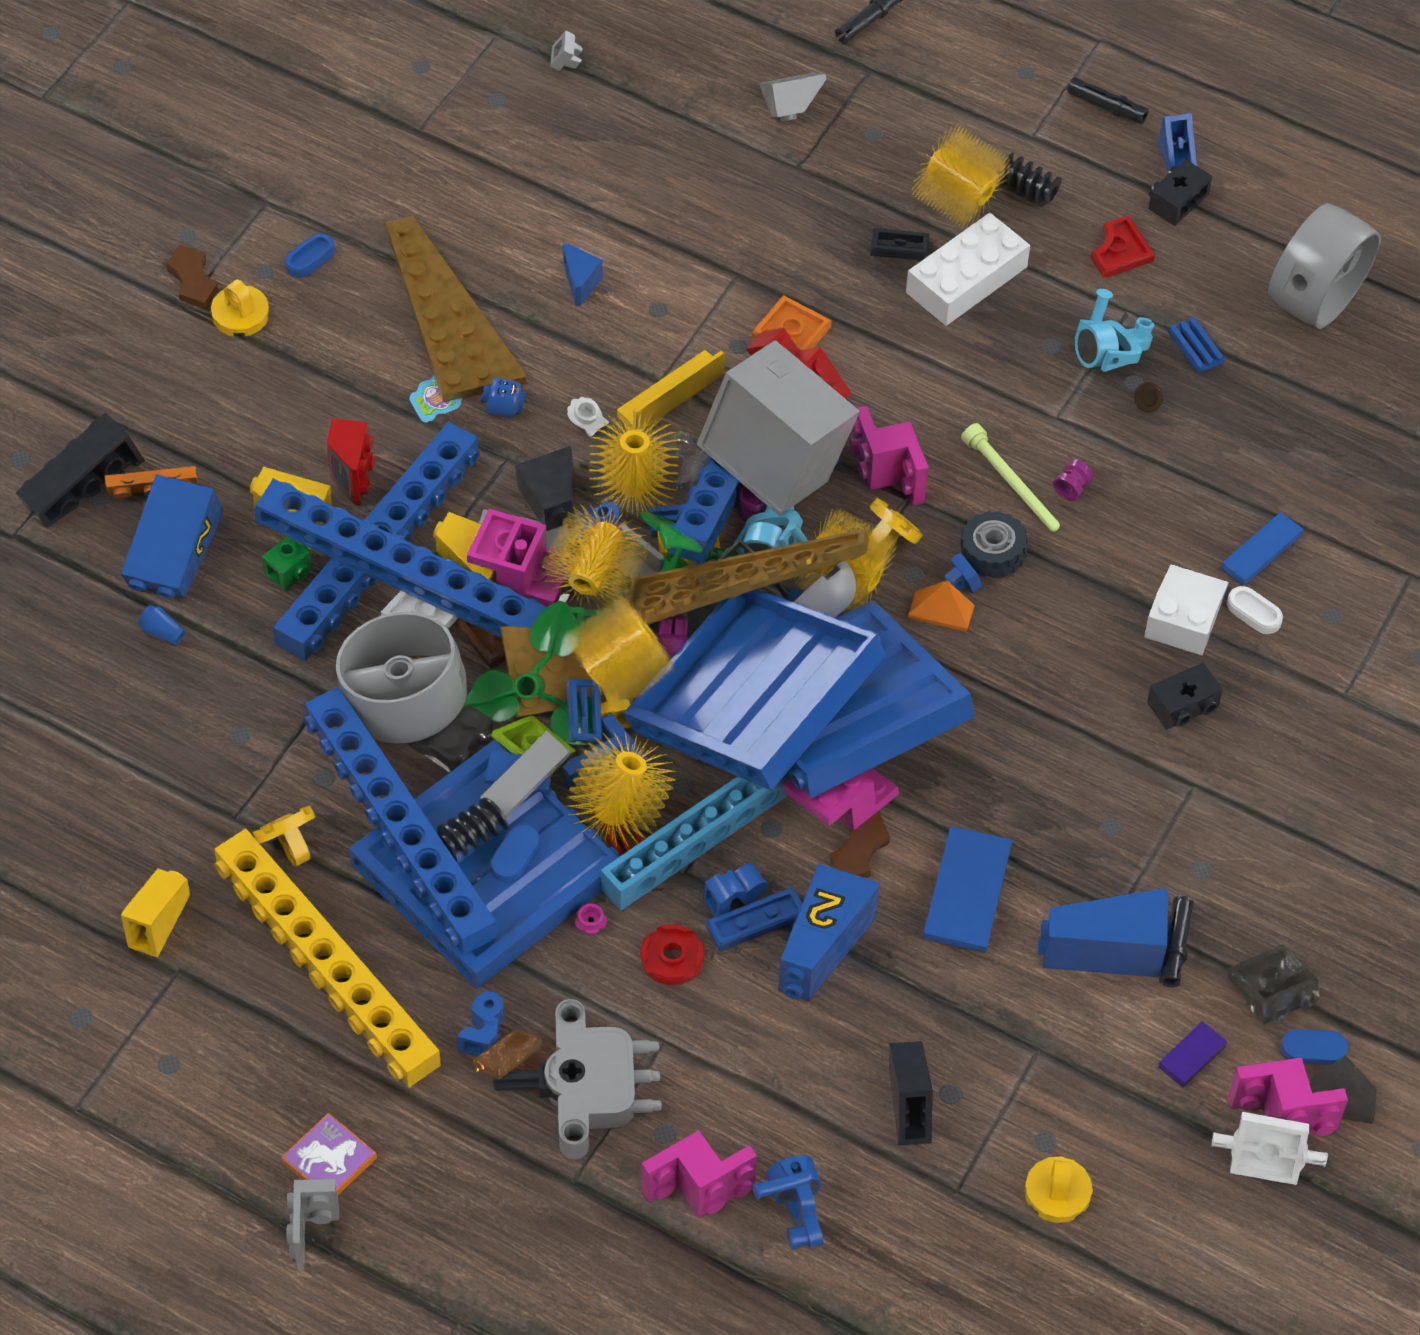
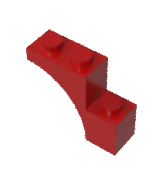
M785 328L763 331L746 348L747 352L752 356L776 340L845 399L852 394L821 347L799 350Z

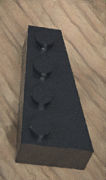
M104 413L100 418L92 421L81 435L71 440L66 448L54 459L49 460L33 478L25 481L16 494L23 504L48 528L76 509L81 498L93 497L101 492L100 487L105 483V476L125 474L124 469L131 464L139 466L145 460L128 433L108 414Z

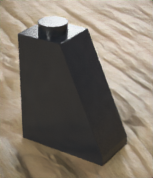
M570 446L515 466L518 488L539 521L546 525V531L563 526L566 523L568 524L569 522L567 521L570 518L574 521V463Z
M923 1042L889 1043V1073L898 1145L932 1143L933 1089Z

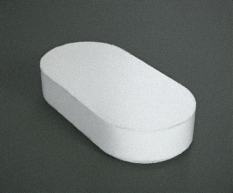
M1239 586L1230 591L1227 599V608L1233 615L1263 634H1272L1280 629L1283 614L1276 605L1245 586Z

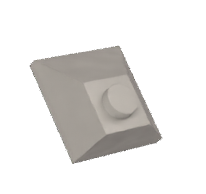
M812 72L761 82L760 88L771 116L780 117L781 121L797 119L796 114L805 112L825 82L826 75L824 73Z

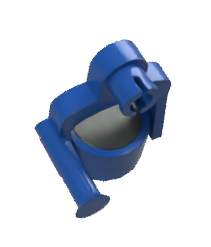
M798 1155L775 1163L766 1172L767 1182L760 1184L752 1182V1190L756 1201L758 1202L761 1197L773 1195L776 1203L786 1205L797 1226L795 1228H788L786 1231L792 1250L804 1246L814 1248L823 1245V1236L815 1214L816 1208L813 1197L821 1189L822 1183L813 1158L808 1155Z

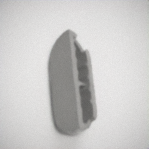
M846 561L838 563L825 577H820L793 603H801L808 609L816 612L822 611L830 617L836 618L850 605L855 595L856 581L852 569Z

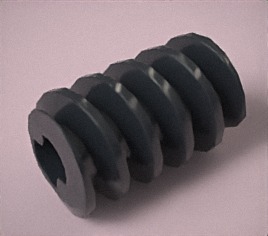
M1014 153L1009 154L1003 166L1007 164L1001 171L1003 174L997 179L998 184L1001 186L1007 185L1008 190L1016 191L1019 196L1023 197L1026 195L1028 201H1035L1039 207H1043L1051 202L1060 188L1062 178L1057 177L1052 182V172L1048 171L1044 176H1041L1043 167L1039 166L1033 172L1034 163L1032 161L1023 166V156H1019L1016 161H1013Z
M484 797L479 801V805L472 804L468 808V812L461 811L458 814V819L452 817L447 821V825L440 824L437 827V834L457 862L455 852L458 851L464 857L468 856L466 845H469L476 851L479 848L477 838L487 844L489 842L487 832L498 837L500 835L498 825L507 831L508 823L501 809L492 800Z

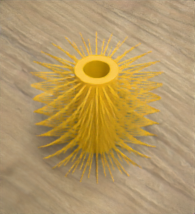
M955 133L956 136L952 143L953 138L951 136L949 143L946 139L944 146L943 142L942 145L940 144V149L938 142V150L934 151V155L930 157L929 162L923 163L928 164L927 170L924 171V173L927 172L928 174L921 178L924 182H921L917 189L923 184L924 187L922 189L925 188L926 190L924 193L921 192L922 194H920L919 198L923 194L926 197L931 192L930 197L932 199L930 200L935 199L938 203H942L945 198L947 201L949 200L946 206L944 204L939 205L937 211L942 206L948 209L949 204L951 205L949 208L951 210L953 206L951 203L954 201L953 208L956 212L954 213L949 210L947 215L952 213V215L955 214V216L958 215L960 217L961 213L967 210L968 214L965 217L967 219L970 212V218H972L973 211L976 216L979 207L981 210L982 205L984 214V204L989 201L990 197H993L991 196L993 192L997 191L995 190V187L998 186L996 185L998 183L996 178L1003 174L999 175L997 170L1002 163L998 155L997 163L999 166L995 169L993 163L996 159L992 157L994 152L990 153L991 149L988 150V154L984 151L985 153L982 156L981 153L983 151L981 150L978 155L977 147L973 143L972 147L968 150L966 147L964 148L968 142L966 138H968L969 134L964 139L962 138L958 144L960 140ZM986 154L991 156L987 162L985 159L983 160ZM939 191L940 195L936 199L933 194Z
M636 413L635 430H633L632 417L626 432L617 421H614L623 431V435L605 423L604 425L612 429L619 436L617 437L606 432L605 434L614 440L590 437L602 440L609 445H596L595 447L606 451L589 454L605 458L601 461L589 462L605 466L604 468L598 470L589 469V471H598L606 474L598 478L589 477V479L608 481L601 485L589 487L612 486L606 491L594 494V496L616 489L617 491L609 497L611 498L613 495L615 496L618 492H621L622 494L614 502L616 503L624 494L629 504L632 497V514L633 497H635L637 511L639 501L644 506L643 499H641L642 495L649 504L651 503L650 499L644 495L645 492L647 496L649 494L655 500L657 498L649 491H653L654 494L656 492L662 496L664 495L653 487L669 489L671 491L677 490L667 488L656 481L678 482L661 476L678 474L677 472H668L663 468L679 465H672L663 460L679 457L670 456L663 452L673 449L679 450V448L661 447V445L680 441L655 442L661 437L675 432L665 433L662 436L652 438L651 436L661 429L659 428L657 431H653L652 434L647 435L648 431L646 430L645 433L643 431L647 423L642 428L638 423L636 430Z
M604 515V522H601L599 518L597 521L593 518L596 524L591 519H588L589 523L585 519H580L591 527L586 524L584 525L581 521L577 525H565L566 528L572 530L569 531L572 534H569L567 531L565 532L567 533L566 535L563 534V536L569 537L570 541L563 540L565 541L563 543L560 540V544H555L556 547H559L557 545L563 546L561 549L564 551L561 553L555 551L558 556L555 558L558 560L553 559L555 561L553 563L559 566L554 568L557 570H551L550 572L566 576L558 577V579L554 580L568 581L548 582H567L568 584L556 588L571 586L570 592L574 589L579 592V595L582 593L581 601L583 594L587 595V601L589 602L588 595H591L593 599L596 596L600 600L595 593L599 594L601 598H604L603 594L608 598H612L614 593H611V591L619 593L617 589H623L619 585L621 583L624 585L626 582L629 583L632 576L630 577L628 574H625L630 571L628 567L631 566L636 569L637 561L631 558L641 554V551L634 549V546H629L636 545L634 544L636 542L626 541L627 539H635L623 537V535L634 534H622L633 529L621 531L619 529L622 527L621 525L616 527L615 524L610 523V519L609 523L607 519L605 522ZM647 535L633 536V538L642 537V536H647ZM625 576H627V577H629L630 579H628L629 581H626V580H624V579H622V578H624Z
M841 516L839 522L841 521L842 523L844 518ZM837 520L834 525L832 522L831 526L827 523L825 531L823 527L822 534L819 533L816 539L843 534L844 532L848 533L849 529L853 528L855 524L851 523L850 527L847 526L845 530L843 528L841 531L843 525L838 526L839 522ZM856 524L854 530L856 529L857 531L859 526ZM873 534L872 538L869 537L870 541L866 554L857 559L846 560L855 576L857 588L852 605H854V602L855 605L857 602L859 605L861 599H864V597L866 599L867 594L869 596L870 592L872 596V590L875 588L876 592V585L881 576H883L882 573L885 570L883 562H886V558H889L890 555L888 556L885 545L882 548L883 544L879 542V535L874 544L873 542L877 535ZM838 563L818 569L815 573L814 571L808 572L805 578L810 577L808 582L806 580L805 583L808 585L810 581L814 584L816 579L820 578L821 573L825 577Z
M621 603L622 608L620 611L616 607V612L611 613L606 620L604 619V623L600 620L602 623L601 628L598 625L597 627L591 626L590 630L592 633L590 635L586 632V637L581 638V642L574 641L575 647H578L575 652L582 658L580 662L583 664V668H585L588 675L598 684L599 689L601 686L602 690L604 689L606 694H609L608 697L613 695L617 698L623 692L622 687L629 691L627 688L629 684L632 687L634 684H640L638 679L641 676L649 678V676L651 677L648 672L649 670L655 673L658 667L662 670L659 665L660 663H663L665 666L668 661H665L667 657L663 656L664 652L668 653L658 644L657 639L659 638L654 635L646 624V620L644 622L641 616L639 618L637 612H634L632 607H629L630 604L625 606Z
M608 739L613 748L611 751L617 757L601 743L600 745L604 750H600L607 753V757L602 754L599 755L598 751L593 747L595 751L593 754L598 755V758L601 760H592L591 757L586 759L583 763L584 767V764L589 760L595 766L581 768L578 773L581 777L576 782L577 786V783L582 779L583 781L581 782L587 783L586 786L582 785L579 787L580 789L575 791L582 790L584 791L582 793L587 795L569 796V799L574 797L572 800L583 797L581 799H587L588 801L586 802L589 803L579 805H590L575 808H596H582L589 809V811L568 815L596 814L589 819L597 817L599 820L595 822L596 824L599 821L603 822L602 825L604 823L605 826L608 824L607 831L609 825H612L613 840L614 826H616V831L618 826L619 833L621 832V834L620 824L627 832L629 831L625 820L632 827L634 826L631 823L638 821L643 823L642 827L645 826V829H649L645 822H643L646 820L641 819V817H649L648 821L656 818L655 816L658 814L657 809H660L662 804L658 806L659 804H652L651 800H657V803L661 801L660 798L664 795L655 794L657 792L653 790L665 792L667 788L661 789L662 787L656 784L664 783V780L667 778L658 779L653 776H655L654 774L661 775L659 773L673 771L646 770L648 768L658 769L651 767L667 763L646 764V762L654 758L651 757L645 760L643 757L647 755L646 753L642 757L639 753L636 754L637 750L634 753L635 744L633 752L632 749L629 752V743L627 744L628 752H624L621 742L622 752L620 753ZM585 771H588V772H586V773H589V774H591V775H588V776L584 777V776H583L584 774H582V773L585 772ZM650 809L656 810L653 814L647 812ZM636 827L635 829L640 833L639 835L646 839Z

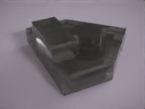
M1346 1055L1310 1079L1309 1084L1312 1093L1345 1088L1348 1102L1341 1119L1373 1124L1377 1089Z

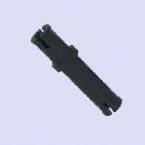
M871 0L869 6L835 30L836 38L846 33L838 41L842 44H847L849 40L878 18H884L888 15V10L903 0Z
M1073 77L1069 83L1067 93L1106 108L1117 117H1127L1142 125L1148 116L1149 108L1128 100L1127 96H1118L1077 77Z
M1180 895L1173 899L1167 949L1159 982L1163 983L1166 987L1173 988L1180 985L1182 966L1187 960L1186 942L1194 901L1190 900L1191 898Z

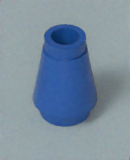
M149 605L138 620V625L142 627V632L172 643L175 646L180 643L186 632L160 606Z

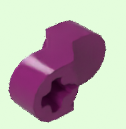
M683 614L658 621L657 633L659 639L657 640L663 645L661 647L668 653L666 655L669 658H672L688 640V620Z

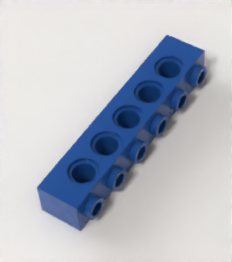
M710 456L707 459V467L702 466L700 469L697 485H692L689 490L687 504L680 506L677 523H671L672 526L681 530L684 535L693 538L702 546V553L683 549L680 555L682 558L698 563H705L739 497L742 486H744ZM670 548L669 554L675 555L677 548Z

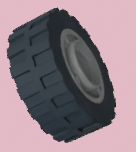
M987 511L983 514H977L973 519H969L966 522V526L962 529L961 554L976 573L981 574L983 577L998 578L999 576H1008L1010 573L1016 572L1018 567L1023 565L1024 558H1026L1028 541L1026 529L1021 525L1020 520L1015 519L1008 513Z

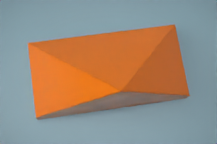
M944 581L915 591L908 618L967 632L974 604L949 581Z

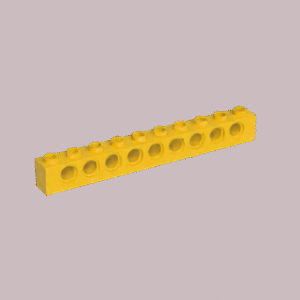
M246 828L214 849L217 861L214 863V866L223 879L229 878L234 884L233 889L242 901L247 899L252 905V911L261 923L266 921L271 927L270 930L274 939L280 945L285 944L290 949V955L296 965L299 967L304 966L309 971L312 983L317 989L323 988L329 995L328 999L337 1012L343 1011L346 1014L352 1030L357 1035L361 1033L368 1040L367 1044L371 1052L377 1058L382 1056L388 1063L387 1068L395 1080L399 1081L401 1079L410 1088L441 1066L439 1049ZM247 868L253 869V870L248 871V872L242 871V870L247 869ZM264 890H271L270 893H261ZM282 912H291L288 915H279ZM301 934H310L305 938L298 937ZM320 956H329V958L325 960L317 959ZM340 978L349 979L346 982H337V980ZM361 1000L368 1001V1003L364 1005L356 1004L358 1001ZM379 1023L389 1024L383 1028L376 1027ZM398 1046L408 1047L406 1050L403 1051L395 1050V1048Z

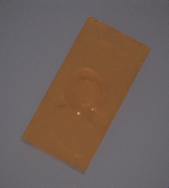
M516 1028L473 1060L474 1070L496 1079H501L542 1048V1040L538 1036Z

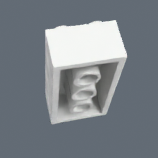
M988 213L908 270L906 293L947 326L1026 269L1030 245L993 214Z

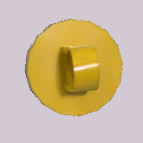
M236 279L213 299L211 305L213 324L219 331L228 336H234V333H244L245 336H250L260 331L267 324L269 313L267 298L260 290L252 286H246L242 281Z
M876 497L869 507L882 520L873 530V534L877 535L873 544L878 535L881 537L879 542H881L885 535L889 539L885 545V548L887 547L886 552L891 547V543L893 545L900 535L913 544H917L923 537V534L919 532L920 530L898 511L888 509L889 504Z
M310 805L300 808V811L295 814L289 813L260 827V830L253 831L255 839L260 844L278 837L288 860L294 867L309 861L310 853L298 827L316 817Z
M1060 1156L1048 1157L1037 1162L1028 1173L1024 1191L1026 1202L1029 1206L1031 1204L1033 1209L1038 1212L1039 1217L1054 1223H1065L1074 1220L1075 1216L1086 1211L1093 1189L1091 1178L1084 1167L1074 1160Z

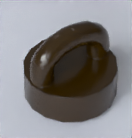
M1144 382L1134 391V401L1140 410L1153 412L1162 405L1163 393L1157 384Z

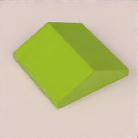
M532 715L496 729L491 734L495 740L511 753L523 755L548 731L570 751V756L552 774L576 753L574 748L555 735L554 732Z

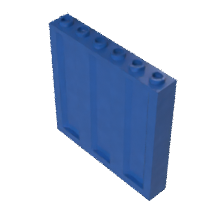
M756 589L740 594L733 599L722 600L670 659L672 661L671 667L669 664H666L667 671H664L663 674L661 672L659 675L657 674L656 678L649 683L650 685L642 691L624 714L636 734L772 791L884 659L886 653L880 643L879 635L873 630L861 629L849 621H840L830 617L825 612H816L808 609L801 603L795 604L785 600L780 595H771L763 592L761 589Z
M874 600L835 618L840 621H849L854 626L864 630H873L879 635L880 643L886 656L787 772L791 776L796 788H802L810 798L974 718L971 693Z
M495 739L414 799L436 832L440 824L447 825V821L450 818L455 817L458 819V814L461 811L468 812V808L472 804L479 805L480 796L492 785L485 782L491 750L511 753ZM550 787L548 793L533 791L506 818L508 823L507 831L498 825L500 835L495 837L490 832H487L489 837L487 844L477 838L479 848L476 851L469 845H466L468 856L464 857L458 851L455 852L458 860L457 864L497 924L496 939L463 955L457 945L452 947L444 933L445 927L441 921L435 922L428 909V901L425 897L420 898L412 885V877L409 873L404 874L396 861V853L393 849L388 850L385 847L380 836L382 832L378 827L349 848L351 865L475 989L482 986L578 911L583 905L601 893V869L619 858L620 854L615 848L607 847L600 840L595 829L592 827L588 828L581 823L578 815H568L577 813L571 807H565ZM397 818V819H393V820H391V821L397 822V821H401L402 819ZM522 824L534 827L539 833L540 845L522 875L512 882H503L495 878L491 870V860L509 831L513 827ZM417 842L408 843V845L418 844ZM425 866V867H423V868H424V869H431V868H433L434 866ZM445 889V890H441V891H439V892H440V893H448V892H450V890H446V889ZM457 914V915H455V917H465V916H466V914Z

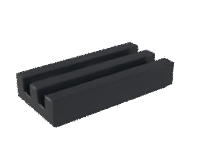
M873 228L870 256L922 261L928 256L930 233Z

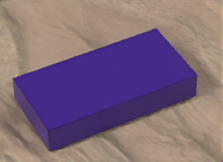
M1202 1021L1159 1062L1158 1068L1184 1088L1226 1047L1227 1041Z

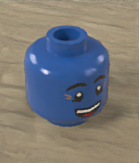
M494 378L490 386L484 385L481 402L486 403V412L488 414L511 419L516 413L521 414L526 391L521 390V384L518 382Z

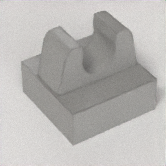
M565 31L554 43L551 51L550 67L560 71L564 66L576 68L581 63L582 59L578 58L583 49L575 43L574 34Z

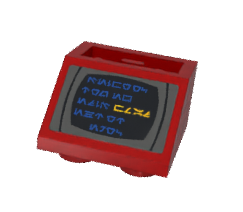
M332 418L327 438L330 478L354 505L361 506L363 494H368L370 477L367 476L368 470L373 471L375 464V453H371L373 435L369 434L368 422Z

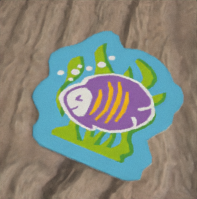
M434 375L430 380L421 382L417 391L413 392L409 398L419 418L424 423L433 421L437 414H446L458 409L463 399L443 402Z

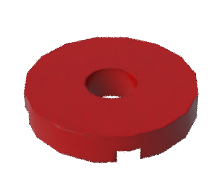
M679 924L659 926L656 928V931H653L651 934L649 933L642 942L640 948L641 966L645 973L658 983L668 986L682 985L693 980L701 972L705 960L704 944L689 927ZM669 949H675L681 953V956L672 960L666 958L664 953Z

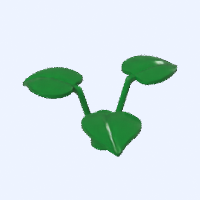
M641 511L639 517H642L646 523L659 531L665 549H669L660 572L688 566L680 558L683 549L702 553V546L696 540L684 535L681 530L672 526L671 523H675L672 520L646 511ZM715 547L709 553L705 562L711 559L718 560L725 550ZM670 548H677L674 556L669 554ZM732 553L729 557H734L738 555Z
M558 601L549 605L539 614L532 625L530 633L532 646L538 651H547V654L536 667L532 668L531 673L518 676L514 683L512 677L501 670L487 671L475 681L463 707L477 717L500 722L509 720L518 713L520 702L516 694L523 699L539 697L560 706L551 716V727L555 735L559 736L567 744L589 745L590 743L596 745L597 743L569 742L567 699L563 702L559 698L546 694L544 692L545 681L539 675V671L552 658L553 653L558 656H568L575 651L568 639L570 637L572 640L571 637H575L576 631L580 632L581 628L577 618L564 601ZM577 692L578 733H580L579 692ZM587 695L588 734H593L592 699Z

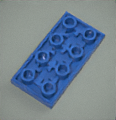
M950 826L923 939L986 953L1011 850V839Z

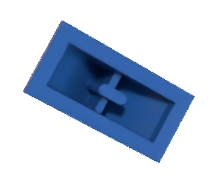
M1192 113L1165 116L1162 119L1158 144L1168 171L1173 166L1181 164L1185 159L1197 166Z
M568 243L562 244L564 269L575 306L582 305L603 279V260Z

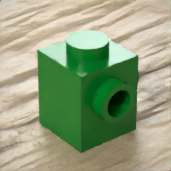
M285 537L262 556L264 575L284 591L288 590L297 581L305 579L311 571V554L306 545Z

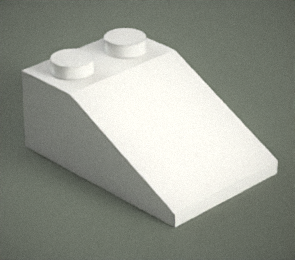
M1171 564L1148 616L1144 637L1203 656L1229 582Z

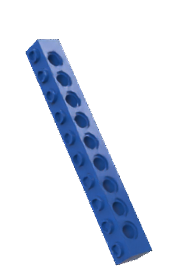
M447 422L364 521H370L378 528L390 534H398L405 541L409 542L414 531L426 523L430 512L443 503L446 493L451 487L459 484L467 468L474 466L480 456L478 437ZM369 548L371 550H379L378 548ZM332 558L274 625L275 645L306 661L312 653H316L321 648L324 638L330 631L333 632L338 628L342 617L348 610L355 608L361 594L366 589H370L376 579Z
M273 478L256 504L255 522L502 638L500 628L504 626L532 628L536 618L547 608L533 598H526L515 593L508 586L498 585L478 572H471L460 567L453 560L443 559L425 547L411 544L398 534H390L378 528L370 521L356 518L345 509L335 508L323 502L315 495L303 493L290 483L280 482ZM289 509H295V510H297V511H296V512H291V511H288V510H289ZM315 522H323L325 524L319 525ZM342 535H350L352 537L347 538ZM369 548H378L379 550H371ZM402 560L407 563H398L396 561ZM425 573H430V574H433L434 576H426V575H424V574H425ZM458 586L462 589H453L451 587ZM479 599H485L489 602H481ZM506 612H513L516 615H508Z
M340 688L332 689L306 702L307 716L303 719L308 731L311 734H317L320 739L319 745L326 757L331 756L333 758L338 776L341 780L347 779L350 784L349 789L356 803L362 802L366 808L365 814L369 823L373 827L378 826L382 832L380 836L385 847L388 850H394L397 855L396 861L399 868L404 874H410L413 879L412 885L415 892L420 898L425 897L428 901L429 912L435 922L441 921L445 927L444 933L452 947L457 945L461 953L465 955L496 939V920ZM370 772L367 775H362L361 773ZM380 795H385V796H386V797H384V798H377V796H380ZM397 818L402 819L401 821H397V822L391 821V820L397 819ZM410 842L418 843L416 845H408ZM425 866H434V867L431 868V869H424V868H423V867H425ZM445 889H446V890H450V892H448V893H440V892H439V891L445 890ZM457 914H466L465 917H455Z

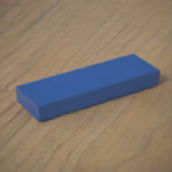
M1280 512L1223 561L1221 569L1245 586L1300 538L1304 529Z
M794 887L708 919L706 920V928L720 952L795 923L802 902Z

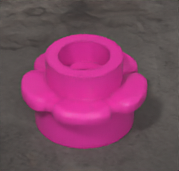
M590 903L583 905L579 909L575 924L580 931L584 930L586 934H597L599 929H603L606 926L607 917L604 916L600 906Z

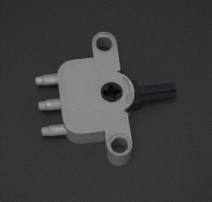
M567 999L556 1007V1052L550 1056L547 1062H538L539 1070L494 1072L493 1087L496 1091L539 1090V1098L548 1097L558 1107L560 1152L566 1158L575 1160L585 1156L589 1150V1129L623 1127L631 1121L634 1113L661 1111L662 1102L652 1099L635 1100L634 1083H651L652 1081L660 1080V1071H651L650 1069L634 1070L633 1054L658 1052L659 1042L649 1040L632 1041L630 1035L625 1030L617 1027L586 1028L584 1006L577 1000ZM566 1018L577 1019L575 1022L564 1021ZM579 1136L581 1139L574 1142L569 1141L567 1138Z

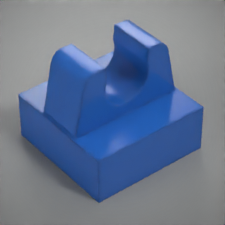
M961 553L950 559L954 568L944 578L957 590L961 591L968 587L974 593L982 587L978 574Z

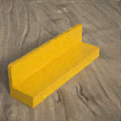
M706 350L702 351L618 408L617 417L622 422L624 420L628 427L632 417L633 430H635L636 413V430L638 423L641 428L643 423L644 426L647 423L646 427H648L651 422L654 423L657 419L724 375L725 353L720 351L712 356Z

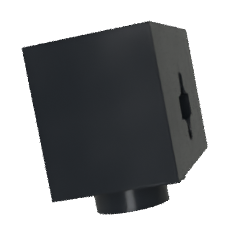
M1185 159L1178 166H1173L1161 182H1156L1151 187L1148 209L1176 226L1209 195L1213 176Z
M1204 662L1152 684L1147 703L1164 728L1168 730L1174 726H1183L1192 718L1201 714L1208 715L1214 712L1219 707L1223 689Z

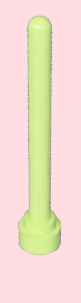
M979 423L970 425L962 433L961 440L969 448L979 450L1050 531H1057L1060 527L1059 522L987 442V432Z

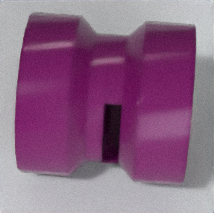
M1073 459L1064 467V473H1060L1053 481V487L1062 498L1068 501H1075L1082 494V487H1087L1093 480L1094 475L1087 464Z
M742 486L739 494V516L746 522L751 516L765 512L767 505L747 487Z

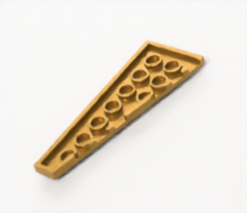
M412 216L385 222L386 231L442 401L446 402L482 394L484 385L490 386L494 378L515 381L521 385L527 384L524 370L415 218Z

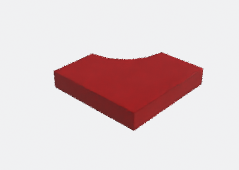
M1129 215L1104 223L1103 232L1106 240L1100 248L1091 252V260L1103 279L1154 262L1155 254Z

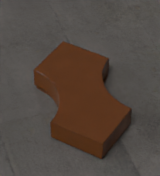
M179 244L166 264L167 271L176 276L182 284L179 300L206 309L219 289L218 282L210 279L203 270L206 263L205 253Z
M876 812L855 830L849 829L851 834L846 844L839 850L830 853V862L833 868L863 878L870 877L869 861L872 855L879 848L888 845L890 842V836L880 812Z

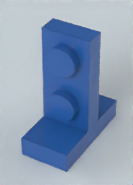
M610 713L601 719L602 738L604 740L602 743L610 748L608 750L617 757L611 751L613 748L608 741L609 739L620 753L622 752L621 742L624 752H628V743L629 752H631V749L633 752L635 744V753L638 748L637 744ZM597 743L595 745L596 747L604 750L600 743ZM593 748L591 749V751H589V752L587 753V755H588L590 752L595 753V751L593 750ZM585 754L580 757H573L563 766V784L569 792H571V787L572 790L574 789L573 787H578L576 782L581 777L578 773L581 768H585L583 763L586 759H589ZM593 754V755H595V756H593V757H595V758L601 760L600 758L596 757V756H598V755Z

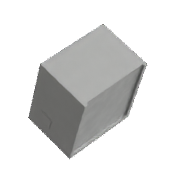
M775 340L725 373L696 445L780 516L829 481L860 411Z

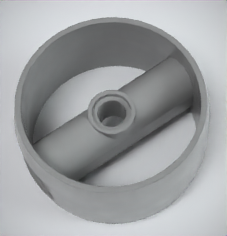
M1331 203L1321 205L1300 226L1281 255L1269 283V298L1280 308L1304 323L1319 329L1326 327L1349 304L1369 273L1380 247L1381 236L1379 232L1341 207Z
M395 612L376 617L352 632L342 644L337 655L336 673L338 686L375 740L398 744L428 738L447 727L464 706L467 695V680L458 646L447 627L429 615L417 612ZM422 655V656H430V657H425V658H419V659H413V660H412L411 658H409V657H407V656Z

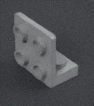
M335 1179L294 1180V1193H287V1211L290 1214V1224H287L286 1229L287 1245H289L290 1260H296L297 1271H304L305 1221H311L315 1224H327L331 1221L339 1220V1202Z

